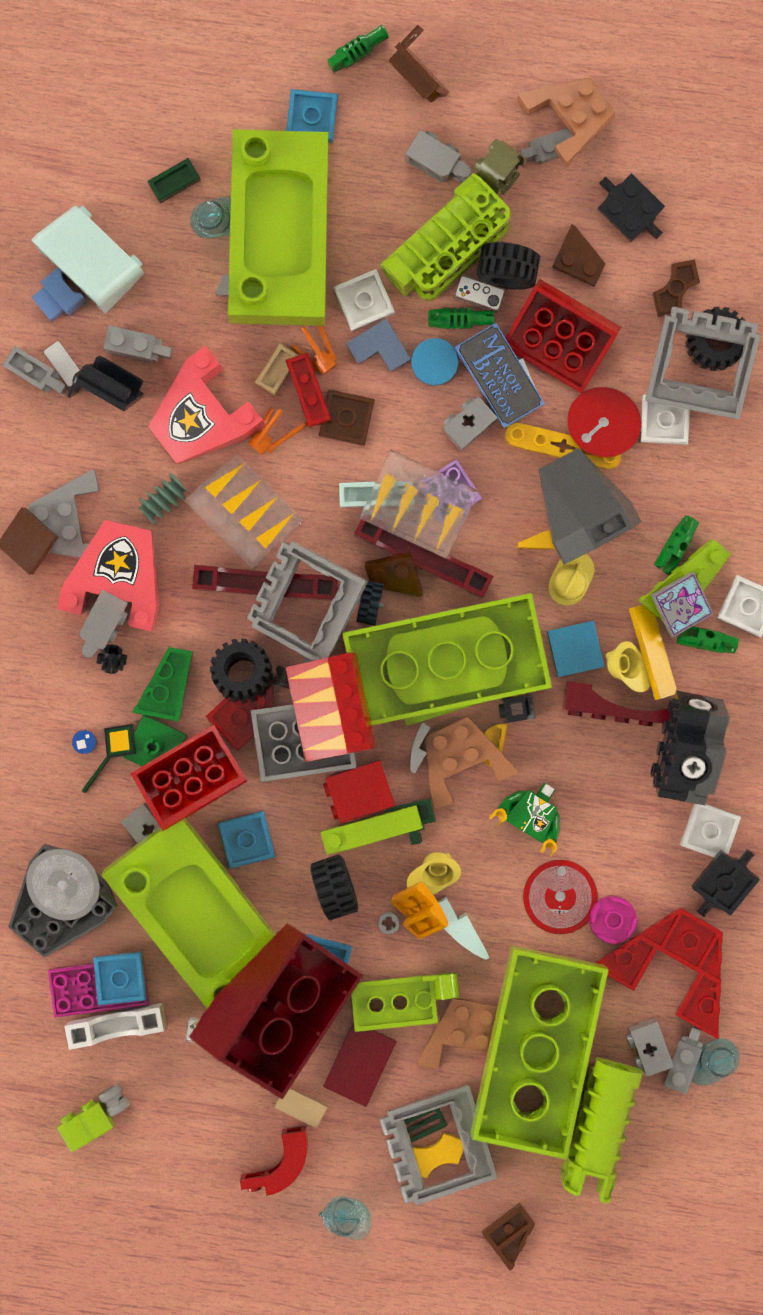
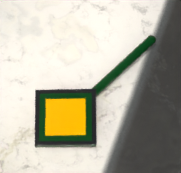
M133 724L104 728L107 756L82 789L83 793L87 792L111 758L136 754Z

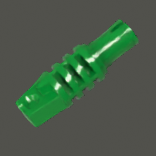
M381 24L365 36L363 34L358 35L344 46L338 48L335 51L336 54L328 59V65L335 73L344 67L347 69L354 65V63L359 62L360 59L365 58L366 55L371 54L372 48L389 38L386 29Z
M470 307L429 310L428 326L441 329H470L473 325H493L494 310L473 311Z

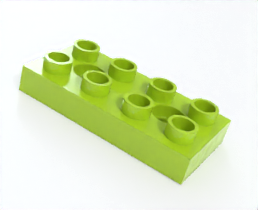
M511 945L470 1131L472 1140L568 1159L609 970L605 965ZM546 990L558 991L564 1002L561 1012L552 1018H542L534 1007L538 995ZM527 1085L537 1086L544 1096L541 1105L531 1112L520 1111L515 1105V1101H513L516 1092Z

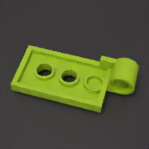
M440 973L359 982L351 994L354 1031L438 1023L436 999L443 1000L460 997L457 973ZM399 995L404 996L407 1000L406 1006L402 1009H397L393 1005L394 998ZM379 998L382 1000L383 1007L380 1011L375 1012L370 1009L369 1003L372 999Z

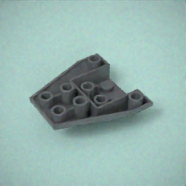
M579 448L538 469L552 543L564 565L602 546L642 522L632 502Z
M44 844L29 862L8 926L44 958L102 925L118 906L109 884L97 873L100 885L99 897L92 906V910L86 915L74 920H59L40 911L29 896L26 878L30 865L40 854L53 849H62Z

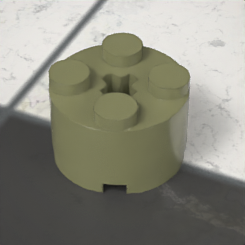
M495 139L488 149L489 153L485 158L481 157L476 162L474 170L476 175L500 197V192L502 194L507 193L520 176L518 168L520 165L522 167L525 166L527 158L506 142Z

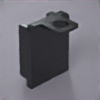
M99 355L93 364H85L80 371L74 374L73 383L67 397H73L82 387L125 412L142 398L144 393L140 389L143 385V380Z

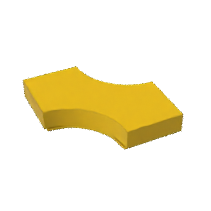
M443 1132L441 1138L432 1145L426 1147L413 1146L421 1176L424 1178H428L431 1171L439 1165L446 1163L458 1165L464 1150L460 1138Z

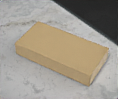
M280 343L254 383L275 397L290 374L285 360L298 356V354Z
M290 1087L283 1100L278 1098L274 1108L317 1128L328 1105Z

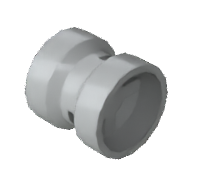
M119 1083L98 1095L100 1101L107 1105L106 1111L110 1117L120 1113L131 1104L127 1097L122 1096V1088Z

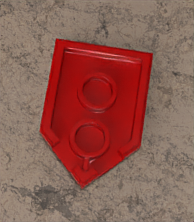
M271 685L269 689H264L265 694L262 697L257 695L255 697L256 701L253 702L251 699H247V703L242 704L240 700L235 703L230 698H225L205 717L215 725L216 729L238 751L254 737L251 710L273 707L274 685Z

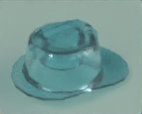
M231 197L207 200L198 204L193 209L190 221L193 231L198 236L209 239L230 235Z
M720 1038L703 1045L692 1082L697 1085L706 1086L732 1074L739 1064L740 1055L737 1047L729 1040Z
M345 1196L333 1198L325 1206L324 1210L319 1213V1216L323 1218L326 1230L352 1240H361L366 1237L372 1225L371 1215L366 1205Z

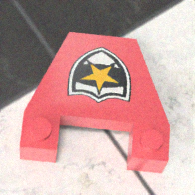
M203 346L185 361L148 426L176 464L248 440L266 426L249 401L229 416L205 384L222 372L223 368L206 346Z
M104 520L64 582L57 609L81 615L86 612L90 593L99 595L104 590L124 601L132 602L128 626L152 631L156 626L160 608L152 530Z

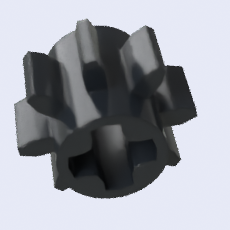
M110 644L103 650L100 649V653L97 654L96 663L102 664L101 670L105 673L115 674L119 670L123 671L127 655L122 654L123 649L118 645Z

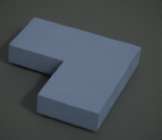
M387 319L346 343L358 365L377 353L380 354L390 372L411 361Z

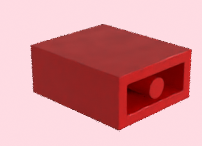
M380 759L325 778L326 783H323L326 796H331L334 803L333 806H330L334 820L339 819L340 824L395 806Z

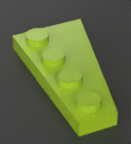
M710 539L688 557V561L682 566L676 567L670 576L664 581L658 582L653 586L652 591L646 596H641L637 601L663 621L651 594L689 572H694L702 591H704L730 557L731 553L716 540Z

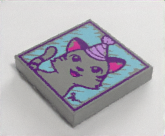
M694 572L687 573L651 594L671 637H675L713 614Z

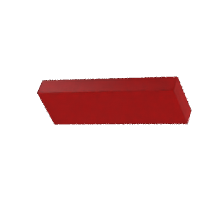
M308 352L285 360L308 427L312 428L331 421Z

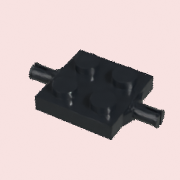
M632 173L616 186L607 177L601 180L599 184L609 194L597 210L630 242L646 230L656 240L663 234L654 224V220L665 208V205Z
M746 849L743 855L737 859L720 850L691 885L692 889L702 895L705 900L697 910L702 917H705L712 907L721 909L731 916L760 881L759 876L750 871L746 866L755 856L752 851Z

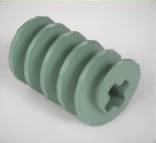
M172 473L168 474L170 482L164 479L161 480L163 488L157 485L154 486L155 495L149 491L146 492L149 500H145L142 497L139 498L141 503L140 510L154 525L157 524L155 516L163 519L162 510L170 513L171 508L169 504L171 503L177 507L179 505L177 497L184 501L186 500L184 492L189 493Z

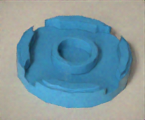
M439 338L427 339L421 342L413 352L411 359L412 371L418 380L427 385H443L449 382L457 371V352L446 340Z

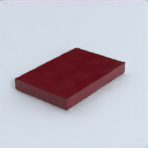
M353 1021L323 1087L367 1107L394 1049L396 1040L375 1030L355 1032Z

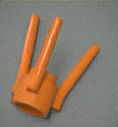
M318 326L327 353L325 350L321 352L307 329L302 327V332L317 354L313 357L315 362L311 360L314 372L317 373L319 371L321 375H324L337 366L335 362L337 358L331 349L324 327ZM292 345V349L298 355L304 354L296 345Z
M271 407L263 419L267 425L255 433L248 443L261 455L265 451L271 453L277 446L305 428L307 422L297 426L271 444L270 442L273 438L267 433L283 412L282 409H279L269 421L274 411V408Z

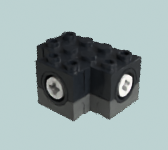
M676 690L674 698L669 700L668 712H670L668 720L663 722V742H658L656 749L658 759L657 763L652 764L650 775L653 777V787H656L658 797L683 802L686 800L688 803L705 806L708 794H715L727 752L724 746V737L730 718L723 699Z

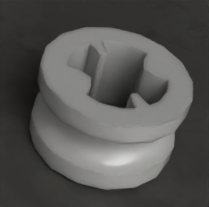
M393 912L383 913L378 920V926L385 934L395 933L400 925L398 916ZM386 917H392V921L396 922L394 927L391 925L392 929H386V925L382 924L383 919L387 920Z

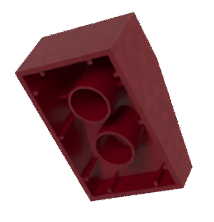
M287 923L216 995L208 1009L201 1016L200 1021L189 1038L219 1062L283 1100L364 975Z

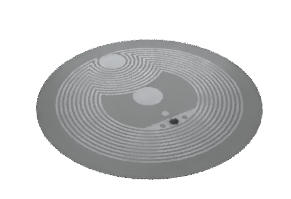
M66 849L46 851L32 862L27 872L26 884L32 902L40 911L52 918L59 920L78 919L90 912L92 906L98 900L100 885L97 873L88 860L76 852Z

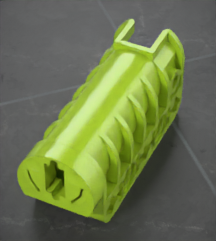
M473 173L454 190V197L380 264V268L404 297L414 290L423 300L433 301L480 259L482 246L487 242H499L508 233L510 209L478 175ZM433 290L434 292L432 295L429 292L424 294V291Z
M599 1057L596 1058L594 1067H588L568 1159H564L560 1179L563 1188L567 1192L579 1196L585 1176L590 1175L598 1178L596 1192L600 1193V1202H611V1192L614 1189L617 1174L615 1166L616 1162L621 1159V1143L625 1142L626 1125L630 1124L631 1120L629 1112L631 1107L635 1105L633 1098L635 1089L639 1088L643 1071L639 1068Z

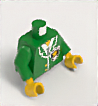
M546 783L542 784L537 794L527 789L526 791L519 790L506 796L498 808L490 814V820L495 815L499 817L500 821L497 826L507 821L543 844L540 848L541 853L547 847L551 850L550 857H552L557 850L556 842L560 832V815L557 812V807L549 803L556 790Z

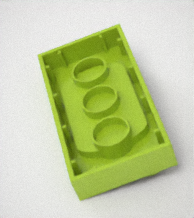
M233 129L228 295L229 324L325 326L328 132Z
M532 593L342 633L346 653L356 652L371 725L552 688Z
M186 818L164 831L159 827L103 870V878L207 1009L216 995L276 935Z

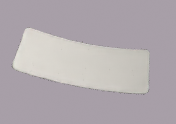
M57 341L47 348L44 354L61 375L67 386L70 387L73 383L74 374L80 370L60 342Z

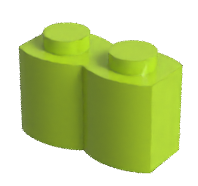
M92 1099L81 1106L82 1111L75 1115L73 1112H70L60 1119L61 1123L57 1129L71 1153L114 1127V1121L108 1115L107 1109L100 1100L94 1102Z

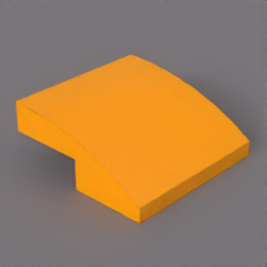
M422 882L393 895L390 903L406 917L403 925L419 940L446 928L449 924L440 904Z

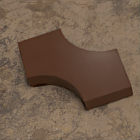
M695 259L671 264V276L668 283L662 289L653 292L657 317L670 314L672 306L682 308V298L685 292L690 287L700 283Z

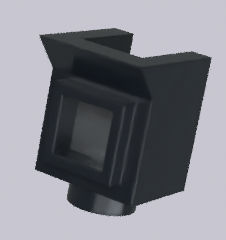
M532 695L502 699V704L498 705L500 718H505L506 723L536 719Z

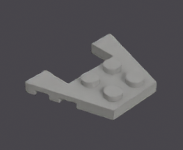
M95 470L81 475L28 505L29 511L59 537L48 553L81 558L90 544H84L75 497L100 492Z

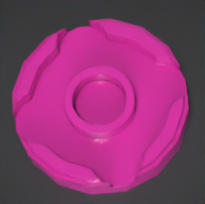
M607 896L594 904L590 911L589 923L591 930L597 938L605 943L617 944L632 936L637 926V915L633 906L627 900L618 896Z

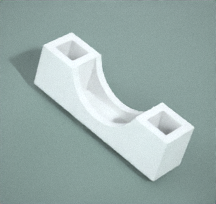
M163 1003L71 1020L64 1027L68 1047L71 1050L92 1046L96 1043L121 1036H143L163 1032L167 1027Z

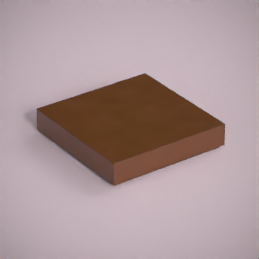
M328 389L326 406L331 421L321 424L319 437L365 446L375 399Z
M21 507L0 538V549L24 571L32 575L59 537L27 508Z

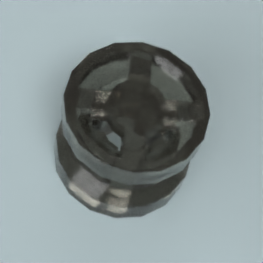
M277 665V675L271 684L290 689L286 668Z

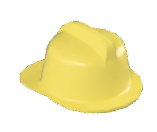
M587 554L565 565L561 559L559 560L548 585L552 599L558 604L565 606L574 605L585 595L595 571L594 563Z
M624 641L616 649L606 653L608 671L614 678L622 680L635 692L647 691L651 684L642 653L633 643Z
M431 853L425 857L421 866L409 874L407 888L422 882L434 895L458 881L461 876V868L449 853Z

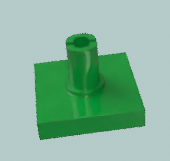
M143 715L134 733L136 754L126 755L123 758L144 766L183 743L187 734L147 715Z

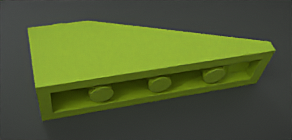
M417 805L330 827L321 831V836L326 854L330 855L419 830L423 826Z

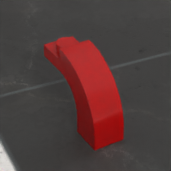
M306 1126L283 1129L281 1136L284 1156L282 1160L269 1170L241 1174V1190L247 1189L248 1192H256L265 1187L266 1196H269L290 1186L301 1173L306 1161L308 1150Z

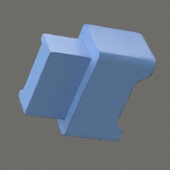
M56 268L40 282L44 287L31 297L51 322L55 321L64 312L70 316L87 302L81 293L73 292L65 283L66 276L59 268Z

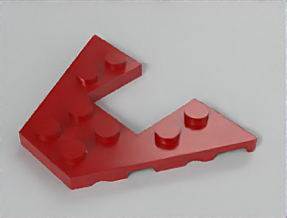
M679 907L595 962L603 964L609 969L608 977L633 991L636 989L657 950L696 971L697 975L675 1015L714 1038L719 1039L721 951L723 943V932Z

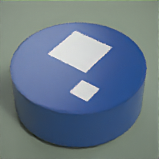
M89 730L78 731L72 738V746L78 753L87 754L96 748L97 738Z

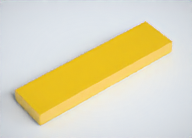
M644 605L629 608L655 700L674 695L677 689L656 616Z

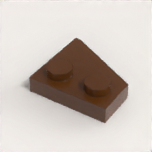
M571 224L552 268L595 287L606 263L577 227Z
M411 553L365 562L364 567L369 581L384 584L383 589L418 597L423 596L422 585Z
M519 1203L485 1228L482 1234L511 1271L535 1223L521 1203Z

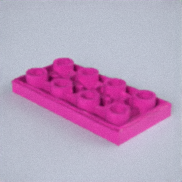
M144 958L143 967L147 999L144 1001L98 1005L94 963L49 969L48 975L54 1018L149 1005Z

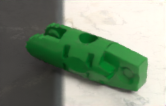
M685 515L676 528L673 529L658 555L654 565L657 568H663L665 574H672L671 572L677 567L690 545L699 524L696 519Z
M692 626L680 633L682 635L677 637L676 642L679 645L715 653L725 652L734 654L738 648L739 639L719 631Z

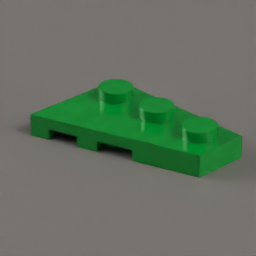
M172 647L167 649L132 713L180 721L193 651Z

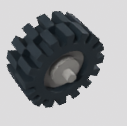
M372 581L367 582L361 599L358 601L360 604L356 622L375 626L379 607L384 608V603H380L384 584Z

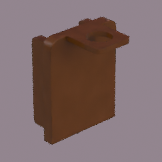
M417 25L401 43L398 42L395 46L397 51L389 59V62L422 98L427 99L429 102H434L440 94L446 96L449 91L408 48L424 31L422 27Z

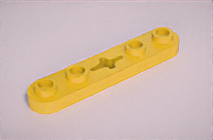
M522 423L511 424L505 432L506 442L515 448L561 458L574 450L565 449L564 453H561L560 448L551 445V442L559 444L562 440H565L567 446L575 447V450L579 448L598 468L611 470L621 461V454L613 457H599L584 451L575 443L571 435Z

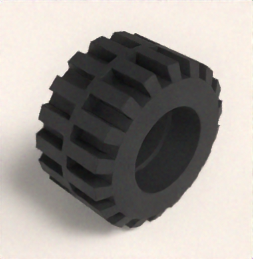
M487 243L481 248L477 277L490 285L506 289L524 290L533 288L536 284L541 256L528 247L514 243Z
M714 307L712 310L707 309L703 312L713 314L711 324H715L717 315L737 319L735 329L739 328L741 320L745 321L743 317L740 319L737 317L738 312L734 310L731 313L729 312L730 308L724 307L722 310L720 307ZM686 334L687 341L685 345L689 347L687 353L689 357L693 356L695 358L693 360L695 364L698 362L702 364L700 368L706 369L708 367L710 371H716L717 369L721 371L731 367L742 356L744 345L729 342L727 350L715 351L708 346L705 337Z
M242 638L241 642L233 639L230 645L225 642L222 644L224 649L220 650L218 648L215 651L216 658L212 657L211 659L213 666H210V673L216 688L222 693L223 697L226 699L230 698L235 703L238 700L242 704L247 703V699H251L252 702L256 701L255 697L257 695L262 697L265 694L263 690L269 689L271 686L269 681L273 679L271 672L273 669L267 653H265L261 646L258 647L256 642L251 641L248 643L247 639ZM239 661L252 662L255 665V670L249 679L242 682L229 679V671L235 663Z
M338 854L311 863L310 870L314 887L324 915L329 921L358 912L357 897L344 859Z

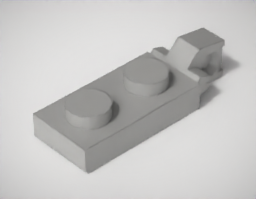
M568 128L556 131L529 142L530 147L520 150V153L527 158L526 162L534 159L535 163L543 164L558 159L559 157L555 153V146L571 138L573 135Z
M17 346L13 347L2 365L47 393H50L53 389L64 396L68 389L65 384L58 381L61 375L56 373L54 369Z
M692 1025L689 1036L682 1035L672 1060L674 1067L669 1069L664 1086L687 1095L702 1052L703 1043L698 1041L701 1029Z

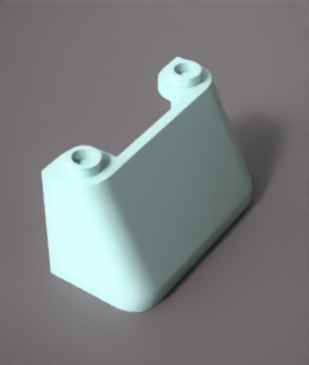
M74 205L38 232L31 241L45 257H48L52 263L61 269L106 314L145 274L140 268L143 263L135 255L129 257L90 219L92 214L84 206L81 205L78 208Z

